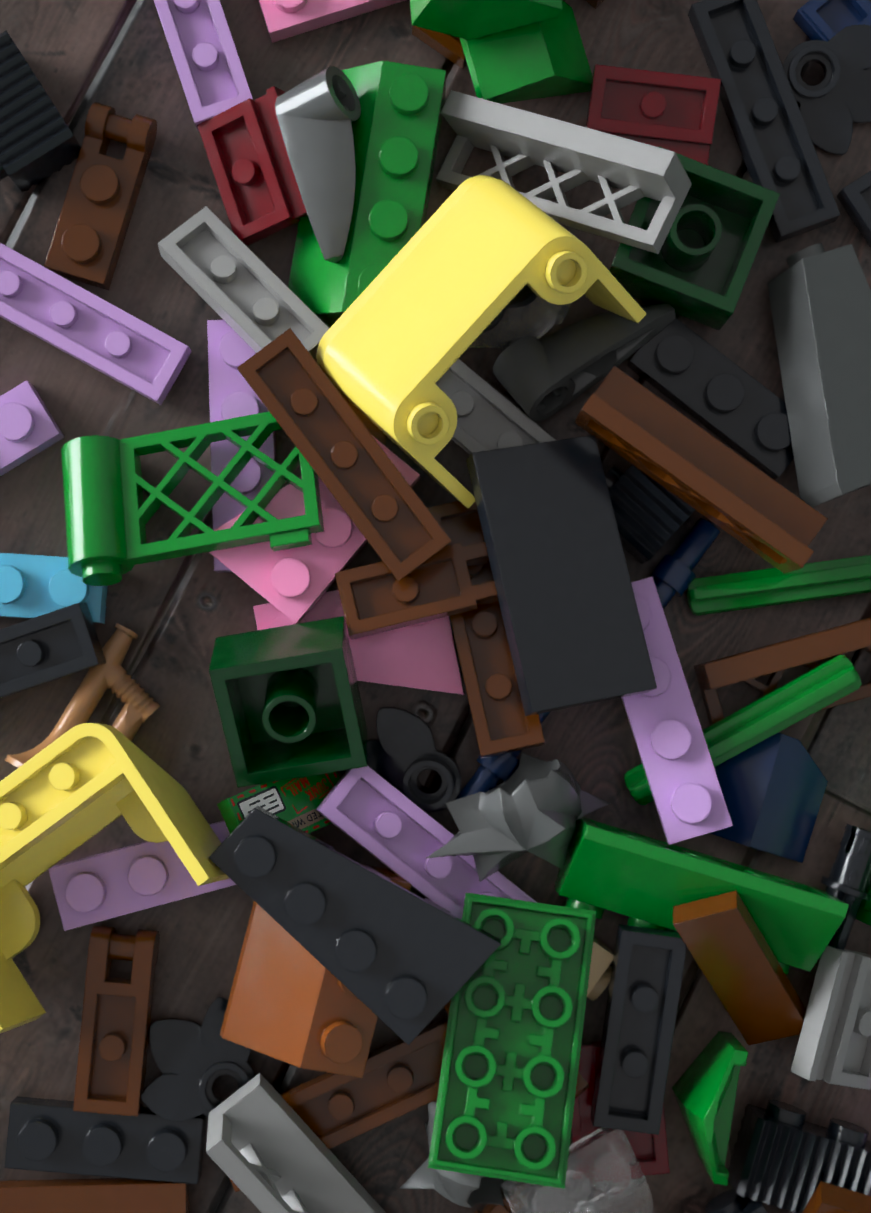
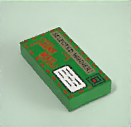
M336 771L263 783L218 803L217 806L230 834L257 806L310 834L331 824L316 809L340 778Z

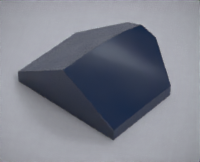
M776 733L714 767L733 826L711 832L710 834L803 863L828 781L799 739Z

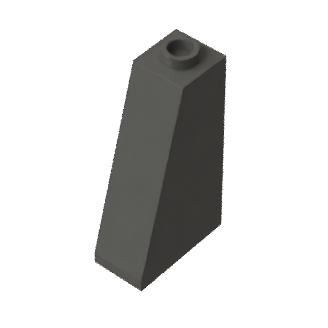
M822 243L804 248L786 259L789 268L767 283L800 499L812 508L871 485V289L852 244L826 252Z

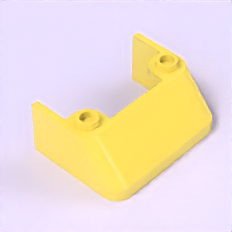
M486 175L471 177L458 186L324 334L319 342L316 356L317 364L335 388L428 476L468 509L475 502V497L435 459L451 440L457 427L455 405L436 385V382L519 291L527 284L538 297L556 305L572 303L585 294L594 305L636 323H639L647 314L581 240L508 183Z
M101 723L79 724L68 730L0 781V1034L37 1020L46 1013L12 959L32 944L40 928L38 907L25 886L121 815H123L133 832L143 840L154 843L169 841L198 886L229 879L209 859L222 843L186 789L113 726Z

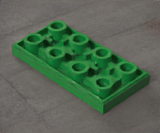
M465 893L462 920L477 929L481 928L501 939V945L451 998L428 1168L565 1189L597 911Z

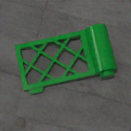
M269 411L120 440L98 435L72 439L65 443L61 449L68 569L70 573L82 577L83 583L87 585L108 586L120 582L122 575L131 571L134 565L267 541H270V547L273 551L312 545L311 534L324 531L318 475L297 447L292 450L281 465L259 450L273 431L282 429ZM251 435L247 441L241 438L244 436ZM228 440L240 448V450L219 476H216L196 462L212 442ZM188 447L185 452H182V451L179 449V448ZM167 451L178 461L155 488L142 479L140 456ZM252 457L274 472L253 501L230 486ZM299 465L302 480L293 474ZM192 469L212 483V485L192 510L188 512L168 498V496L188 471ZM287 481L303 492L305 515L278 520L264 509ZM143 490L150 494L145 502L143 500ZM223 493H226L246 509L231 528L214 531L204 524L202 520ZM162 504L184 519L168 540L147 543L145 525ZM258 517L265 521L263 523L253 524ZM195 529L202 532L201 534L191 535Z

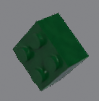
M676 153L692 185L659 254L620 243L609 271L631 296L651 304H670L675 309L676 314L720 330L734 313L780 193ZM648 197L637 200L628 225L647 230L661 201Z
M344 616L216 637L209 674L238 788L367 767V726Z

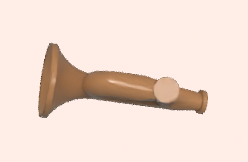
M116 623L114 626L115 632L102 647L106 663L88 670L48 737L30 750L17 754H8L5 761L19 768L71 728L87 723L107 688L111 689V692L115 693L122 703L124 702L123 707L111 726L119 730L132 742L142 723L160 707L158 702H154V698H150V694L148 692L145 693V689H141V685L137 684L136 680L132 679V676L128 675L127 671L121 666L132 640H136L138 635Z

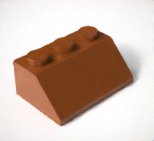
M367 865L390 878V881L410 891L411 884L388 869ZM254 901L220 1036L223 1039L302 1069L363 1078L378 1016Z

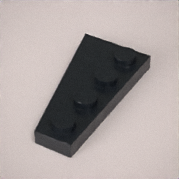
M260 806L255 807L209 857L216 866L408 1045L501 945V939L481 928H475L450 914V911L397 885L390 881V878L367 865L365 867L339 853L329 844Z

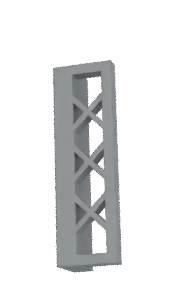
M451 90L440 112L457 134L436 177V180L443 188L455 191L461 183L471 178L461 173L474 147L492 152L496 162V166L479 175L500 179L514 189L515 186L511 176L533 165L545 167L550 181L527 193H519L559 224L659 254L692 185L674 151ZM504 156H508V157H511V158L508 159V160H505ZM557 171L565 174L558 176ZM589 180L600 183L605 195L604 199L581 210L569 206L565 192ZM611 187L620 189V191L613 193ZM556 197L558 203L549 200ZM643 197L661 201L647 230L625 224L620 209ZM612 214L614 220L605 218L604 216Z
M261 1073L257 1074L209 1112L206 1153L261 1213H386Z

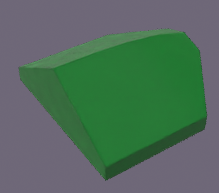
M562 0L563 10L555 18L471 40L460 38L476 96L502 104L590 92L593 76L572 7Z
M719 1031L673 1085L672 1090L697 1154L714 1184L727 1186L729 1171L725 1166L740 1067L746 1066L748 1051L732 1033Z

